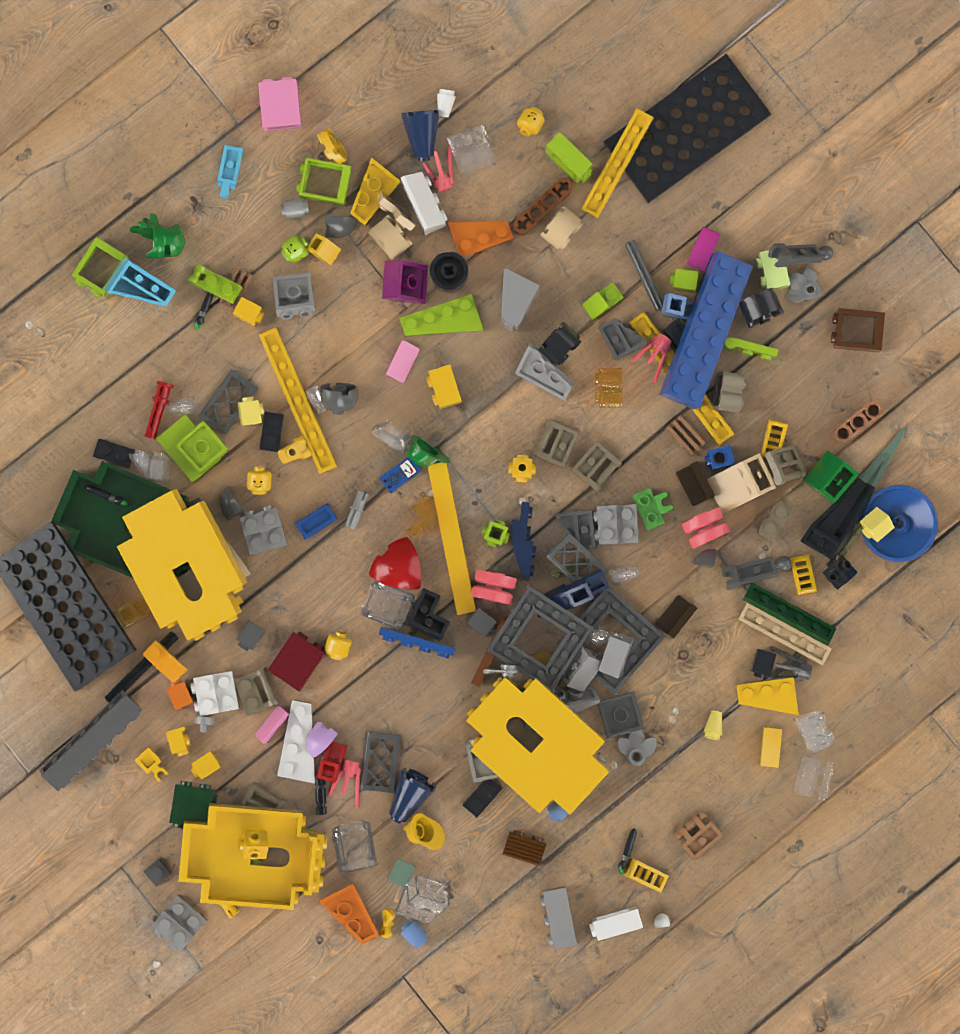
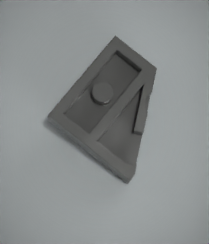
M613 318L598 327L615 361L649 344L646 339L617 318Z
M593 510L556 514V518L563 526L566 534L569 532L586 549L597 548Z

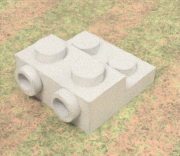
M233 671L193 678L194 682L190 683L192 694H196L197 701L194 702L195 712L200 713V716L239 709Z

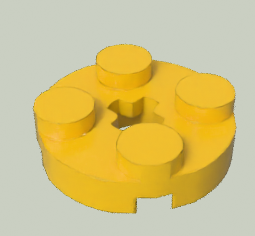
M327 127L318 133L317 137L325 145L326 149L324 152L328 159H333L335 163L342 164L347 161L346 151L340 140L332 137L335 133Z

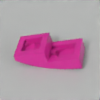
M703 227L687 264L705 271L720 234Z

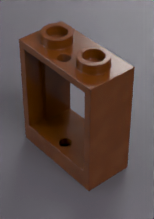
M839 308L837 313L833 314L832 323L836 324L835 332L831 334V343H834L833 348L876 353L882 351L885 313ZM843 315L874 318L872 345L841 342Z

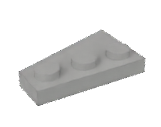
M530 342L515 374L565 401L574 383Z

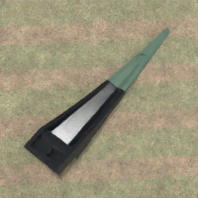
M905 428L900 430L880 455L839 499L810 525L801 539L804 545L834 561L851 536L905 433Z

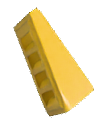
M769 418L761 449V457L766 458L765 454L768 453L766 448L773 450L782 448L788 422ZM772 425L782 427V430L772 429ZM770 433L780 435V438L771 437ZM768 441L776 442L778 446L768 444Z
M809 554L790 558L797 596L817 592ZM806 561L805 565H795L796 562ZM807 568L808 572L797 574V570ZM809 576L808 580L799 581V577ZM810 583L811 587L801 589L800 585Z
M633 858L624 876L660 893L669 875ZM645 868L646 871H645V873H644V875H643V877H642V880H641V879H639V878H640V876H641V874H642L643 869ZM654 872L648 883L647 880L649 878L650 873ZM660 875L661 877L657 885L654 886L657 876Z

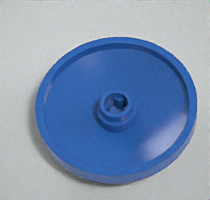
M893 485L879 490L870 498L862 513L861 520L878 507L889 515L895 527L878 542L872 538L868 539L862 533L865 543L872 552L888 561L907 562L920 557L931 547L938 532V515L933 503L924 493L910 486Z

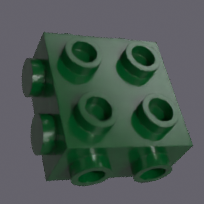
M187 781L175 784L169 823H173V827L183 829L184 820L207 822L209 803L217 804L218 794H215V789H211V785L200 784L199 787L192 786V782Z

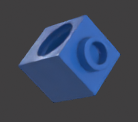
M731 445L708 450L707 455L704 456L706 466H710L711 470L735 464ZM717 453L722 454L724 457L723 463H716L714 455Z

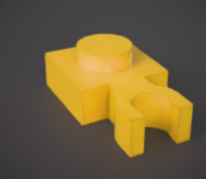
M149 746L134 759L146 774L152 770L158 782L161 780L157 775L159 771H163L165 775L168 774L164 767L158 765L162 760Z

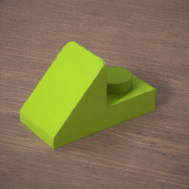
M612 282L600 292H596L582 306L591 319L594 320L624 299V297Z

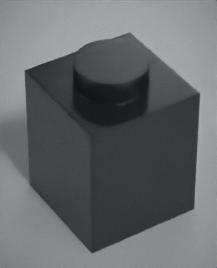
M756 649L750 671L754 672V676L765 679V676L770 677L777 654Z

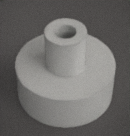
M195 716L194 723L200 724L199 732H207V725H213L214 718Z

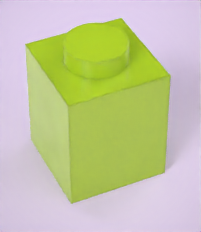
M676 268L675 273H671L669 284L673 285L672 290L695 293L699 272Z

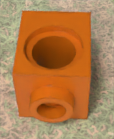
M179 679L175 684L173 682L170 683V688L166 689L175 710L182 709L195 702L186 681L181 682Z

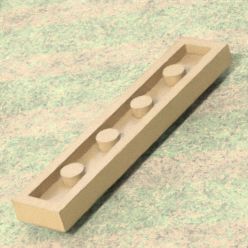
M746 603L738 618L744 624L822 666L832 648L749 603Z

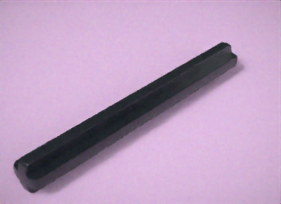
M171 631L159 643L168 650L178 640V636ZM144 657L105 696L108 703L111 702L122 690L126 692L153 664Z

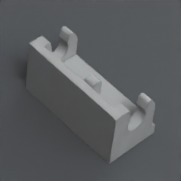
M618 633L611 635L598 671L619 678L623 672L634 639Z
M581 646L561 678L568 687L584 692L597 674L602 659L596 657L598 655L596 652Z

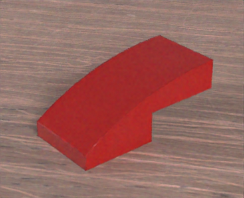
M334 741L329 744L323 759H321L316 778L336 783L348 745Z

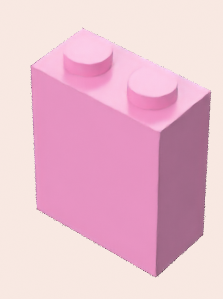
M283 77L279 81L264 79L258 83L263 130L274 131L302 128L297 80L293 79V77Z

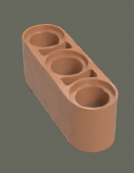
M875 401L870 402L833 431L834 440L837 443H845L871 424L882 414L881 404ZM869 406H874L877 409L876 416L869 414ZM854 418H860V419H861V421H862V426H861V427H855V426H854V424H853V419H854ZM838 430H845L847 438L841 439L838 436Z

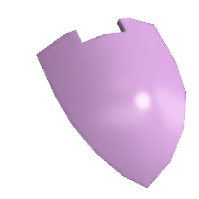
M317 722L307 736L306 745L308 752L312 757L318 756L329 746L338 733L332 728L328 730L322 722Z

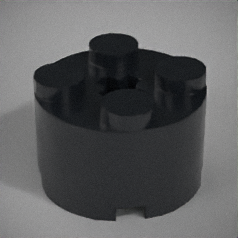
M455 252L440 253L433 259L430 266L431 281L442 292L454 293L460 290L468 279V266L465 259ZM453 269V275L451 276L449 274L448 276H446L445 270Z
M773 288L763 290L757 295H751L739 303L749 328L759 323L762 325L771 321L770 318L772 316L777 317L784 314Z
M565 322L560 324L562 328L555 329L543 342L544 348H539L555 365H562L569 357L567 355L568 351L575 350L582 342L579 340L580 336Z

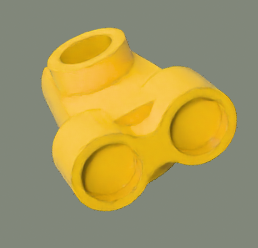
M299 436L293 439V443L279 450L278 455L282 463L285 464L299 458L304 460L311 457V452L306 446L304 437Z

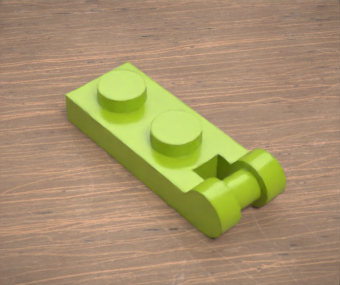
M196 264L193 275H190L187 279L189 283L234 304L243 289L241 285L206 269L200 264ZM201 275L205 276L203 281L199 280Z
M733 337L727 338L724 343V348L727 351L738 349L742 350V354L753 356V354L761 355V359L771 361L772 358L775 359L779 350Z

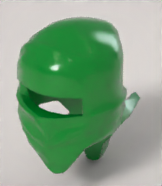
M150 213V219L143 218L142 221L138 222L139 226L130 227L132 233L140 234L153 241V248L145 254V258L177 257L182 253L185 246V237L178 224L172 227L162 226L159 224L156 214Z

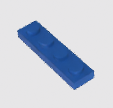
M381 627L379 635L383 636L382 640L393 643L394 639L401 641L400 645L412 648V644L420 646L419 650L427 653L434 650L438 652L437 656L449 658V655L454 656L455 648Z

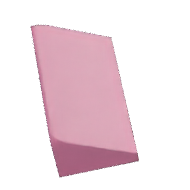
M402 340L386 372V376L404 384L420 349Z
M277 706L256 732V737L263 744H266L290 713L281 706Z

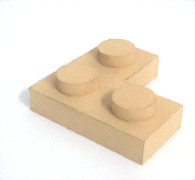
M383 192L377 197L378 206L385 212L390 211L393 213V217L396 220L395 223L400 228H407L411 231L415 227L412 214Z

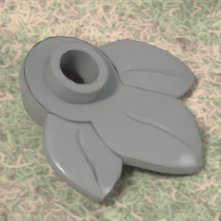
M806 268L803 275L800 273L788 274L790 287L792 288L785 295L788 300L800 303L805 299L815 300L819 297L821 289L817 284L815 271ZM809 288H814L812 293L807 292Z
M501 664V667L498 669H483V673H502L504 677H514V673H518V670H516V665Z
M641 730L630 733L628 739L619 738L618 740L620 752L627 756L628 762L633 766L642 765L646 757L654 753L657 744L656 738L645 739ZM634 753H639L640 758L638 760L633 759Z

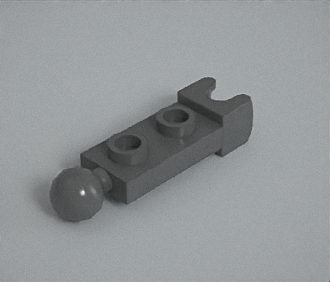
M775 243L771 246L768 257L778 259L775 267H787L788 264L821 263L822 260H830L834 252L830 246L826 245L818 249L815 244L785 246L784 243Z
M772 556L737 566L724 567L722 569V576L732 578L726 582V589L731 590L742 585L777 577V570L788 571L792 567V561L790 558L782 556L777 562H774Z

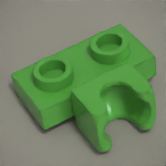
M651 488L632 495L647 531L665 524L662 514L675 509L673 505L665 506L663 504V499L669 496L668 491L654 496Z

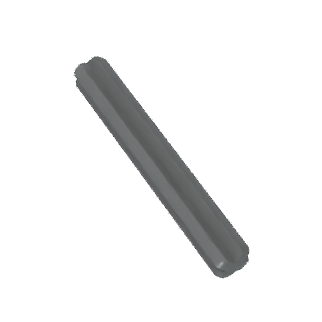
M631 240L625 244V247L655 311L662 310L663 300L635 241Z

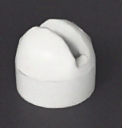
M661 913L654 919L655 928L670 927V920L666 914Z

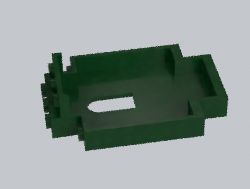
M102 461L95 478L75 470L72 471L51 521H54L57 526L72 531L67 543L76 555L133 578L117 546L133 538L131 535L124 533L127 525L122 517L172 490ZM92 485L116 497H122L127 501L128 505H116L114 502L88 492L84 486ZM180 494L188 509L190 504L188 501L189 497ZM184 563L173 569L174 574L179 577L181 573L185 574L189 564Z

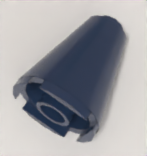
M439 110L401 113L414 158H418L419 161H430V157L434 156Z
M403 768L389 811L391 819L396 823L406 822L435 791L436 784L434 782L432 784L427 782L429 778L416 770L409 769L406 771V768Z

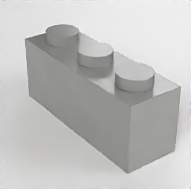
M566 887L543 890L540 900L542 907H546L547 910L544 920L545 925L550 926L551 934H547L549 945H553L554 950L577 945Z

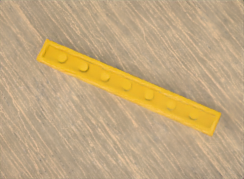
M645 312L629 322L632 329L648 342L653 337L657 338L660 333ZM653 345L648 349L651 354L654 351ZM672 348L667 354L662 367L666 375L675 354ZM658 352L654 358L658 364L661 361L663 353L661 354ZM705 394L701 407L692 410L716 443L721 445L732 437L734 432L717 410H713V404Z
M275 327L259 334L319 474L336 468V462L277 328Z
M435 463L428 466L457 615L476 612L474 598L471 597L472 588L447 463Z

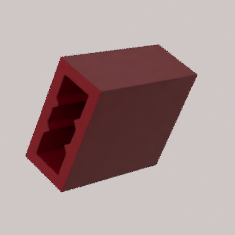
M300 631L291 634L268 668L269 672L301 692L326 655L323 652L324 647L316 642L311 644L307 641L309 637Z

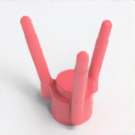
M449 145L448 176L443 174L437 151H434L439 172L436 179L427 163L423 162L434 189L437 188L438 192L452 189V184H454L452 147Z
M659 333L657 338L653 337L649 344L631 360L634 363L652 345L654 351L648 359V363L652 362L658 352L663 353L653 383H656L667 354L671 350L669 346L672 341Z
M344 760L336 783H332L327 795L331 796L342 773L345 776L342 794H345L349 778H354V775H356L355 807L358 808L361 769L358 767L360 763Z

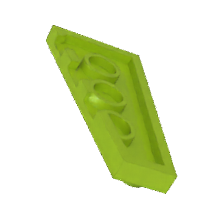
M472 294L399 318L405 337L484 331Z

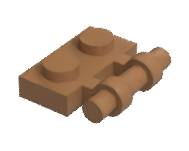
M703 811L697 815L694 814L689 822L684 826L678 827V831L673 834L677 841L683 836L687 841L681 846L693 860L697 859L723 837L712 821L706 825L702 823V820L707 817ZM697 825L700 830L691 837L688 832Z

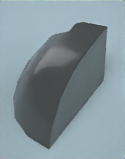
M326 216V238L346 237L355 229L357 220L349 217Z
M229 486L225 488L220 496V507L227 521H230L243 513L244 510Z
M716 549L702 551L695 557L693 565L713 568Z

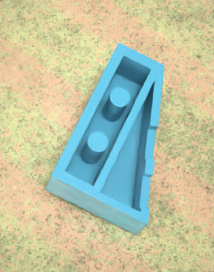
M126 257L123 258L104 288L110 294L134 298L165 307L176 292L171 285Z

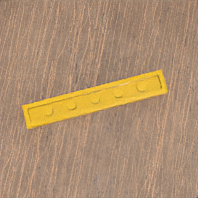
M636 108L581 208L583 211L599 218L654 117Z

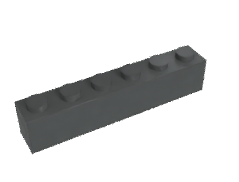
M122 690L39 770L41 776L57 791L65 788L73 776L80 774L84 766L98 756V752L101 749L108 747L112 739L126 729V725L130 721H134L139 717L142 711L140 706Z

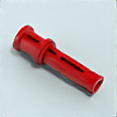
M157 381V391L152 398L154 404L144 437L155 440L165 405L169 404L168 398L171 388L174 387L172 384Z

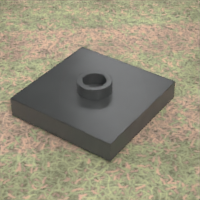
M635 692L600 700V703H598L607 739L645 729Z

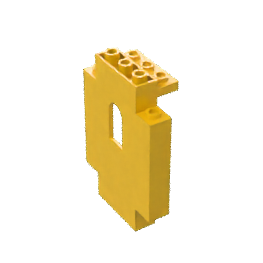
M174 489L122 517L133 538L117 546L160 629L165 626L169 629L179 623L187 640L194 638L196 641L206 636L204 634L205 631L210 629L211 632H214L221 628L222 622L227 621L229 624L238 619L237 615L242 612L239 605L243 603L241 596L235 598L233 594L243 590L242 585L248 582L205 501H201L187 509L178 490ZM186 562L189 563L203 590L202 597L197 601L190 600L186 596L173 572V569Z
M499 677L492 685L494 687L491 693L486 692L479 699L482 703L477 708L473 706L467 713L469 717L466 721L482 735L481 738L477 736L471 743L473 747L470 751L539 814L553 799L571 815L609 773V769L593 755L603 745L605 739L537 677L534 680L530 678L524 684V691L518 687L515 681L510 680L508 677L503 679ZM520 717L544 738L532 753L507 731L506 724L510 718Z
M209 803L207 822L184 820L178 882L201 883L200 903L294 910V904L298 905L299 893H295V891H303L304 895H312V892H319V887H323L324 876L320 875L321 868H325V856H322L323 849L327 848V837H324V832L301 830V828H305L306 816H303L301 810ZM244 831H267L269 847L287 850L290 855L289 862L282 867L250 864L251 859H243L242 851H239V839H242Z

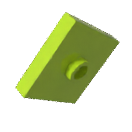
M204 420L175 444V447L199 474H202L229 450Z

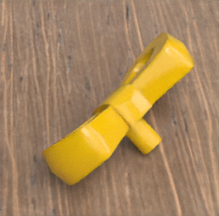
M385 909L382 911L383 925L379 930V935L382 938H390L392 936L391 926L394 925L392 920L395 917V913L391 909Z

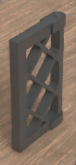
M231 369L198 416L226 435L239 417V408L234 414H231L230 403L242 401L241 387H248L251 390L246 397L254 396L259 388ZM232 377L238 381V386L227 388V384ZM239 388L240 399L229 401L227 390ZM225 390L227 401L216 403V399ZM228 403L229 415L218 416L216 405ZM211 406L215 407L216 417L210 418L206 415ZM230 417L225 427L219 424V418Z
M569 532L545 555L572 583L577 581L578 578L587 576L578 575V565H589V574L592 572V565L601 569L604 576L609 572ZM571 541L576 546V549H565V545ZM576 552V562L565 563V553ZM579 552H582L589 559V562H578ZM557 553H562V563H559L554 558ZM576 565L575 575L567 571L565 566Z
M366 732L360 790L394 793L400 735ZM371 738H376L380 741V744L371 750ZM387 740H394L392 752L384 745ZM383 745L389 754L380 761L373 752ZM372 753L379 763L369 769V755ZM391 755L392 766L391 770L388 771L382 762ZM381 764L387 774L378 780L371 771ZM368 773L377 781L373 785L366 784ZM389 774V787L382 786L380 781Z

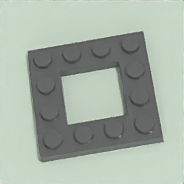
M528 585L486 650L505 663L516 665V670L528 678L534 680L537 677L546 687L553 691L593 630V627ZM534 613L566 632L546 665L514 645Z
M609 587L596 598L579 618L593 627L592 633L610 613L638 638L631 646L623 672L619 678L600 671L594 676L615 694L661 643L665 636ZM583 643L582 646L594 651L588 644Z

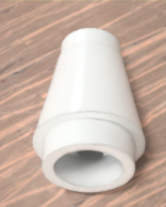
M440 89L439 94H437L440 117L449 118L456 98L454 96L455 91Z

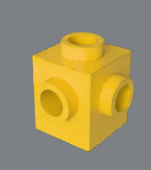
M517 455V458H513V462H509L508 474H512V479H516V482L527 483V480H531V475H535L536 464H532V459H528V455ZM523 464L526 466V470L520 471L518 467Z
M244 831L242 839H239V851H242L243 859H266L269 848L267 831Z

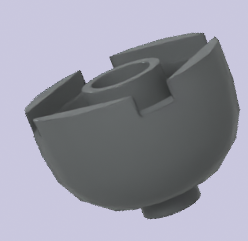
M330 383L320 386V398L325 408L333 411V414L342 415L344 411H348L355 406L358 400V387L356 388V385L349 383H336V386L330 387Z

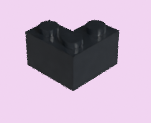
M422 588L404 625L437 641L442 640L450 621L433 614L441 596Z

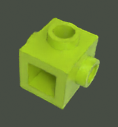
M495 519V522L490 521L489 525L485 524L482 535H485L483 540L487 541L486 545L497 548V545L507 544L511 533L507 532L508 527L505 526V522ZM494 531H498L500 533V536L498 538H494L492 536V533Z

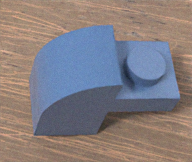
M671 293L665 294L661 314L673 319L687 320L694 301Z

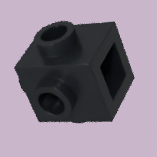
M843 555L837 560L836 558L834 561L830 560L826 564L828 568L822 572L837 590L858 573Z

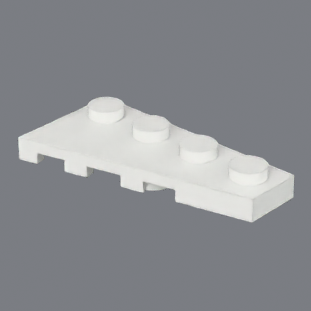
M292 700L277 774L279 777L315 783L314 757L308 752L306 745L307 736L313 728L312 704Z

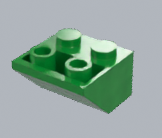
M827 451L805 476L803 481L830 504H834L859 473L845 461Z

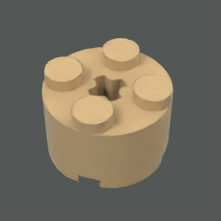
M564 205L560 208L562 212L556 213L543 229L546 233H540V236L557 250L565 248L571 240L568 238L571 233H577L583 225L580 223L581 219Z
M389 215L385 216L368 232L370 237L390 260L396 259L413 244L406 235L403 237V230L395 224Z

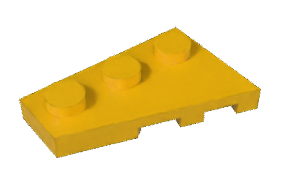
M372 157L350 212V215L364 226L380 209L377 199L379 194L383 192L390 197L401 183L398 178Z
M793 676L736 684L738 703L741 705L799 715Z

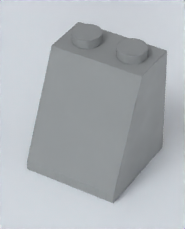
M507 268L504 269L501 323H503L505 329L513 332L514 329L516 331L519 330L539 292L540 285Z

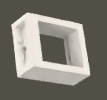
M636 906L592 918V924H589L592 936L597 937L598 941L643 928Z

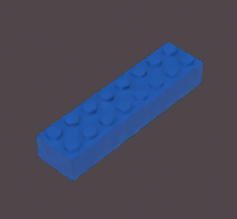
M720 251L712 254L659 393L660 396L691 409L701 407L752 271V265Z

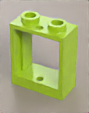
M560 132L546 145L545 153L577 184L581 181H587L592 175V163Z
M306 158L305 163L302 162L300 174H303L302 181L297 183L296 192L299 193V197L302 199L345 206L352 168L348 165ZM311 167L342 172L337 198L306 193Z
M96 237L72 276L76 279L74 282L82 288L86 285L92 289L90 292L98 298L101 296L107 298L109 293L104 288L110 278L103 289L82 277V271L97 248L119 261L112 275L124 257L129 260L130 258Z

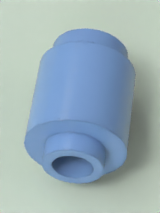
M555 801L547 809L550 812L548 816L556 822L558 820L563 821L568 815Z
M408 920L401 927L403 931L400 934L412 947L415 946L418 949L429 939L426 936L427 933L415 920L412 922Z

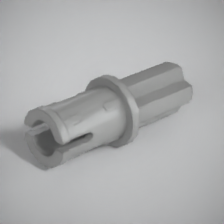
M357 491L353 505L349 507L351 510L345 522L346 527L350 529L356 528L361 513H364L363 508L369 497L368 494Z

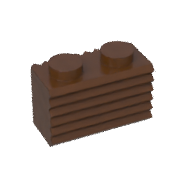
M514 829L513 833L509 832L503 855L540 866L546 843L543 842L544 838L535 835L532 838L525 837V832Z

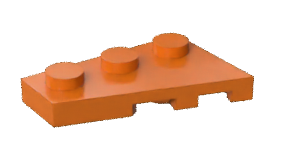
M508 221L447 222L458 254L463 258L514 240Z
M354 883L319 900L361 944L379 936Z

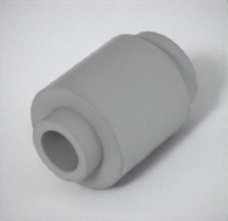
M302 198L284 201V205H281L282 216H286L287 220L305 217V215L309 214L307 199L302 200Z

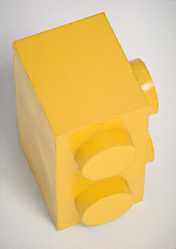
M450 364L428 371L429 376L426 379L429 388L433 387L435 394L432 395L435 406L439 405V408L443 409L462 403Z

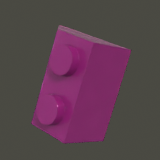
M404 260L385 261L382 299L425 304L428 266Z

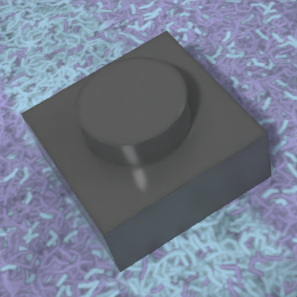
M157 859L143 871L155 886L171 874L160 859Z

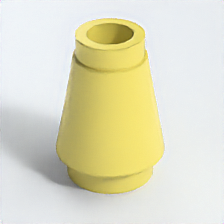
M711 711L703 731L705 738L720 740V736H722V712Z

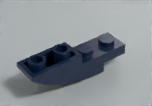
M522 502L520 521L512 520L513 551L517 565L525 580H529V577L534 575V565H531V558L536 556V546H533V541H526V537L530 538L531 526H527L528 518L532 519L533 507H529L530 502Z
M599 569L567 586L562 584L543 595L569 610L594 599L593 595L609 588V584L602 570Z

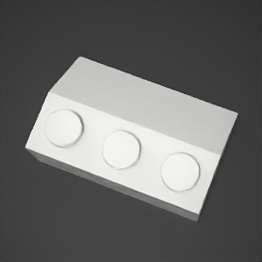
M418 172L401 177L402 186L425 236L446 227L445 221L448 219L444 210L440 211L437 204L440 201L436 193L432 194L429 188L432 184L428 175L424 176L423 172Z

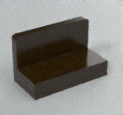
M697 461L676 472L692 506L715 495Z
M678 595L655 625L674 639L698 608Z

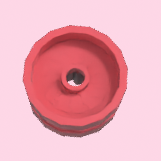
M720 507L702 512L681 524L685 534L698 532V534L690 537L688 540L692 549L731 532L726 522L714 525V522L723 517Z
M476 570L474 580L485 584V587L473 586L471 597L511 605L513 595L502 590L503 588L515 589L517 579L505 576L506 574Z

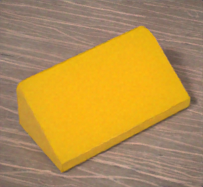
M763 727L759 766L779 767L782 729Z

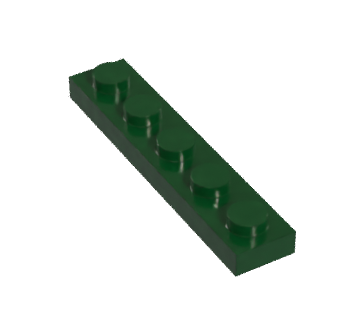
M754 583L750 584L743 598V601L826 646L829 645L836 631L834 626Z

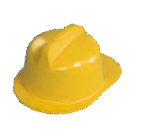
M422 813L415 814L412 820L403 827L411 843L423 845L431 850H438L444 845L445 833L441 825Z

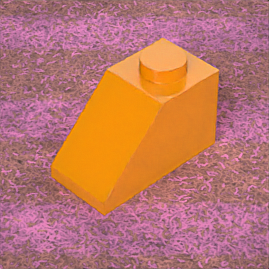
M156 640L142 654L174 684L187 671Z

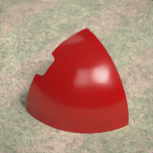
M408 537L400 538L387 546L389 549L382 556L378 555L373 561L368 575L374 580L398 589H421L420 561L416 549Z

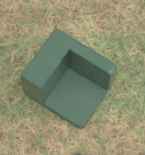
M398 859L387 879L405 888L416 866Z

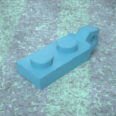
M224 145L217 178V187L221 188L220 196L223 199H228L230 190H235L244 148Z

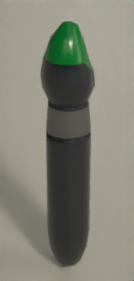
M207 292L199 315L195 319L194 327L196 330L204 323V318L213 300L214 295Z
M92 485L84 486L88 492L114 502L116 505H128L127 501L122 497H116Z
M635 828L628 835L622 859L618 865L620 874H623L628 866V860L636 839Z

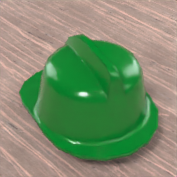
M411 436L413 443L407 452V456L417 465L426 467L432 465L437 460L443 463H450V459L444 453L429 445L419 436Z

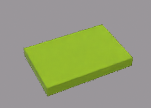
M185 414L156 439L191 482L194 483L222 458L220 457L202 474H199L175 447L176 443L196 427Z

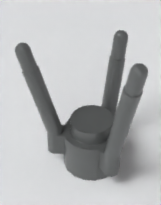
M770 646V650L799 663L795 664V667L775 663L776 667L794 671L793 675H796L793 676L794 680L801 682L803 679L809 680L812 665L807 664L805 660L798 659ZM774 676L773 679L791 676Z

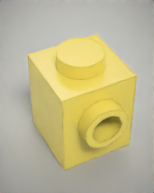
M253 396L242 398V401L238 402L241 425L262 423L261 415L264 414L263 404L259 403L257 399L254 400Z
M878 507L860 521L863 527V534L868 539L872 538L876 542L880 541L895 528L889 515Z

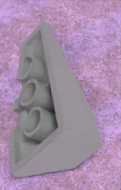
M556 685L552 691L575 713L600 703L599 696L594 687H586L584 692L570 687L558 688V685ZM523 686L519 687L522 691L525 690ZM521 719L525 730L533 729Z

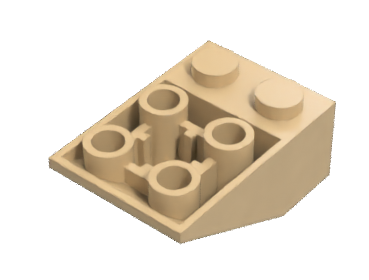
M760 453L707 479L715 494L714 498L723 514L776 489Z

